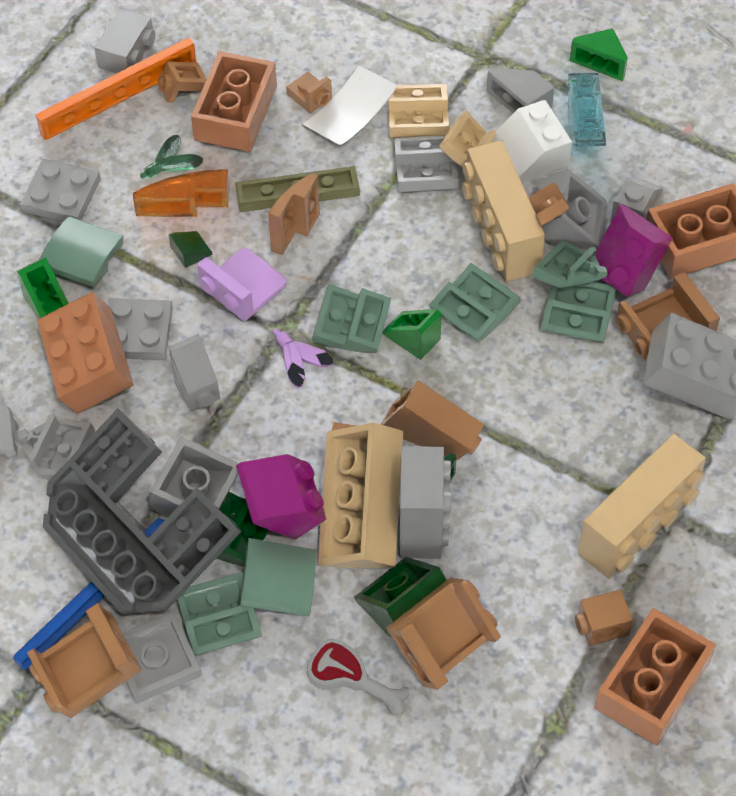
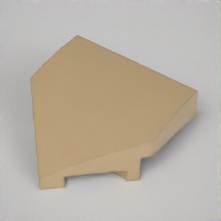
M466 110L457 117L439 147L452 160L463 167V163L467 161V149L493 143V139L497 134L495 130H491L486 134L484 129Z

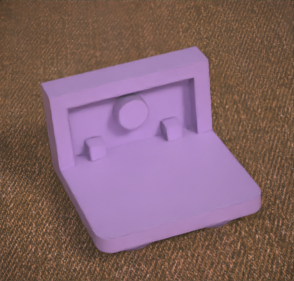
M248 248L240 249L220 267L207 257L197 264L200 287L244 322L287 285L286 278Z

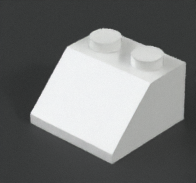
M546 100L517 109L496 131L497 135L493 141L503 140L521 182L570 165L572 141Z

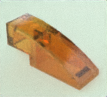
M228 169L185 173L152 183L133 192L136 216L197 217L198 207L229 208L230 185Z

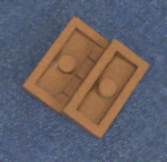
M312 173L295 183L280 196L268 212L272 252L283 255L295 233L308 236L320 215L318 175Z

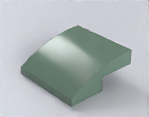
M68 216L51 237L39 259L46 257L54 274L94 287L108 272V261L123 246L124 235Z
M470 263L453 284L448 282L429 304V307L431 309H439L442 317L477 342H480L510 315L521 302L520 296Z
M597 282L561 288L552 285L544 312L541 331L604 344L616 289L611 285Z
M328 284L311 341L343 350L376 353L392 298L361 288L359 294Z
M248 538L240 605L309 617L314 590L316 549Z
M243 572L190 586L177 599L190 646L195 656L262 637L254 607L240 605Z

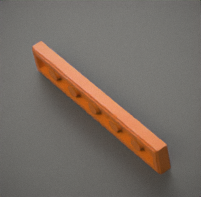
M188 37L35 114L40 135L44 140H48L158 84L159 76L162 74L167 62L197 63L194 43Z

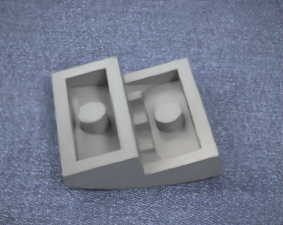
M446 135L394 138L398 192L459 189L457 163L439 147Z

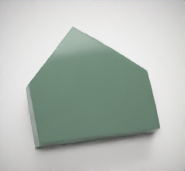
M562 240L535 266L532 276L561 288L605 278L608 272L605 266L599 265L595 257L597 251L595 247H590L585 252Z

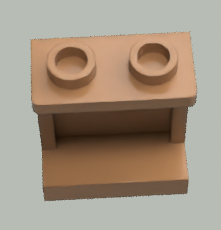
M683 272L674 276L672 287L631 307L626 300L620 302L616 324L623 334L626 333L633 342L637 355L644 357L647 361L652 331L670 313L679 315L714 331H717L720 317L687 274Z
M450 577L386 627L422 686L436 690L440 689L448 682L445 676L448 671L484 642H496L501 638L496 629L498 625L496 619L488 610L483 608L478 600L480 597L478 590L468 580Z
M98 603L86 610L90 618L89 622L43 653L38 652L34 648L27 652L32 662L29 666L32 675L40 684H43L47 691L44 694L47 705L53 712L59 711L69 718L74 717L142 670L112 613Z

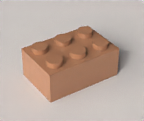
M218 51L191 115L194 140L251 152L277 88L275 62Z
M734 183L648 209L646 220L673 237L660 261L670 279L683 272L688 274L736 259V186Z
M93 291L37 320L58 399L75 413L79 414L134 386L112 310Z
M652 608L598 690L594 709L658 746L710 664L716 644Z

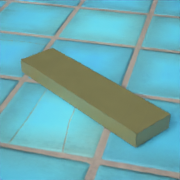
M355 166L235 182L239 213L272 208L280 196L291 186L312 173L318 175L319 202L360 196Z

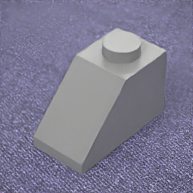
M491 68L488 70L486 91L512 113L519 108L542 100H546L550 108H552L554 87L549 80L541 77L534 70Z
M636 177L626 179L614 199L611 221L621 204H624L646 219L648 209L655 206L663 188Z
M196 334L168 346L174 382L190 411L206 408L219 400L218 380L200 335Z

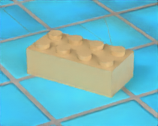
M501 140L467 149V161L463 163L466 181L462 182V191L465 199L470 200L473 205L472 215L475 223H480L482 226V238L485 246L491 247L494 268L496 271H501L505 282L531 276L535 266L543 258L545 234L535 216V211L504 142Z
M673 433L583 521L578 554L608 579L618 570L621 573L624 572L634 560L633 555L640 548L646 550L655 540L656 532L662 526L668 528L678 516V510L684 504L688 507L696 500L700 493L698 485L705 476V473L702 471L706 457Z

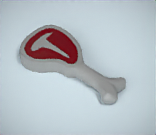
M332 638L325 640L318 645L309 659L307 675L310 683L321 690H331L339 687H348L355 691L364 690L384 701L388 705L391 714L398 715L403 713V701L409 696L408 687L390 689L369 678L361 657L346 643Z

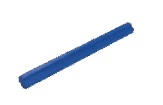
M161 518L156 519L146 529L148 534L151 536L165 520ZM91 581L14 654L13 659L17 665L24 670H29L32 662L27 652L34 648L38 652L43 653L55 645L87 614L86 610L99 603L105 597L103 593Z

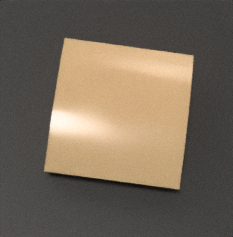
M397 85L388 99L390 138L446 135L449 131L447 85Z

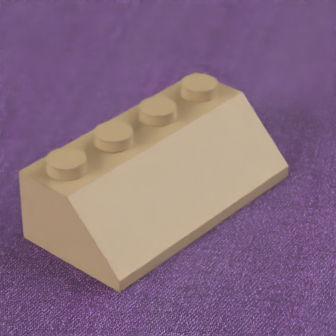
M373 422L327 432L322 497L324 501L323 509L327 520L322 522L320 526L319 566L360 569L395 566L403 431Z

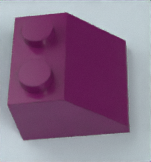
M624 204L619 205L595 253L599 265L605 266L608 272L602 280L627 297L644 291L673 237Z
M284 454L244 461L236 465L253 524L297 539L327 520L323 509V498L315 485L314 470L307 461Z

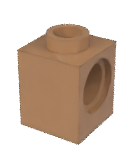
M621 589L580 600L579 611L575 615L577 630L580 635L585 634L589 646L629 636L633 623Z

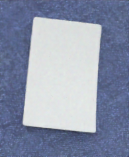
M358 66L341 90L319 112L304 122L303 125L342 145L358 133L377 114L392 95L397 85Z

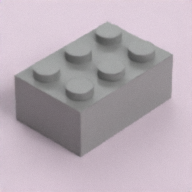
M670 313L652 331L643 385L731 420L736 416V339Z
M401 446L400 558L441 559L442 546H449L451 461L444 460V447Z

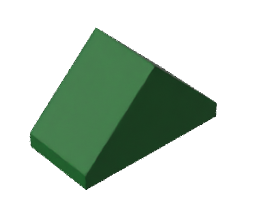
M613 28L573 38L570 62L614 79L624 80L628 57Z
M46 257L16 271L23 297L38 319L69 304Z
M439 309L402 311L383 330V334L421 360L441 340L442 313Z

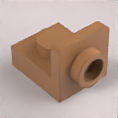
M167 62L162 74L159 76L158 86L166 101L173 103L178 91H202L206 77L199 63Z
M306 72L286 86L287 95L310 114L319 107L325 106L332 99L331 80L327 76L319 81L310 72Z
M556 183L549 184L529 197L530 203L536 212L535 216L542 226L571 209Z

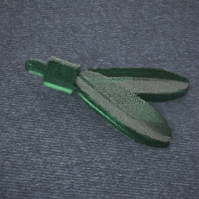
M173 135L163 143L155 162L146 166L140 177L146 178L148 176L152 178L161 171L194 169L203 163V158L195 154L177 155L181 147V138L179 135Z

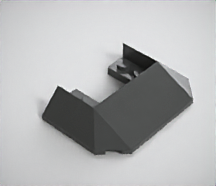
M117 408L48 481L46 495L50 498L48 513L44 514L43 528L120 613L129 614L168 610L241 531L233 520L226 516L196 487L150 536L146 529L127 511L118 499L156 460L162 451L155 445L156 442Z

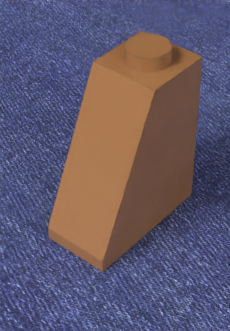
M416 381L392 403L381 425L403 431L404 440L421 447H444V456L453 453L456 455V461L467 453L470 455L474 453L482 440L478 435L484 426L482 422L420 381Z

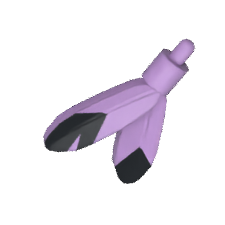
M277 328L273 330L276 336L275 340L283 348L289 381L296 388H301L305 381L302 361L318 367L333 365V358L326 351L305 343L293 341L285 331L280 332Z

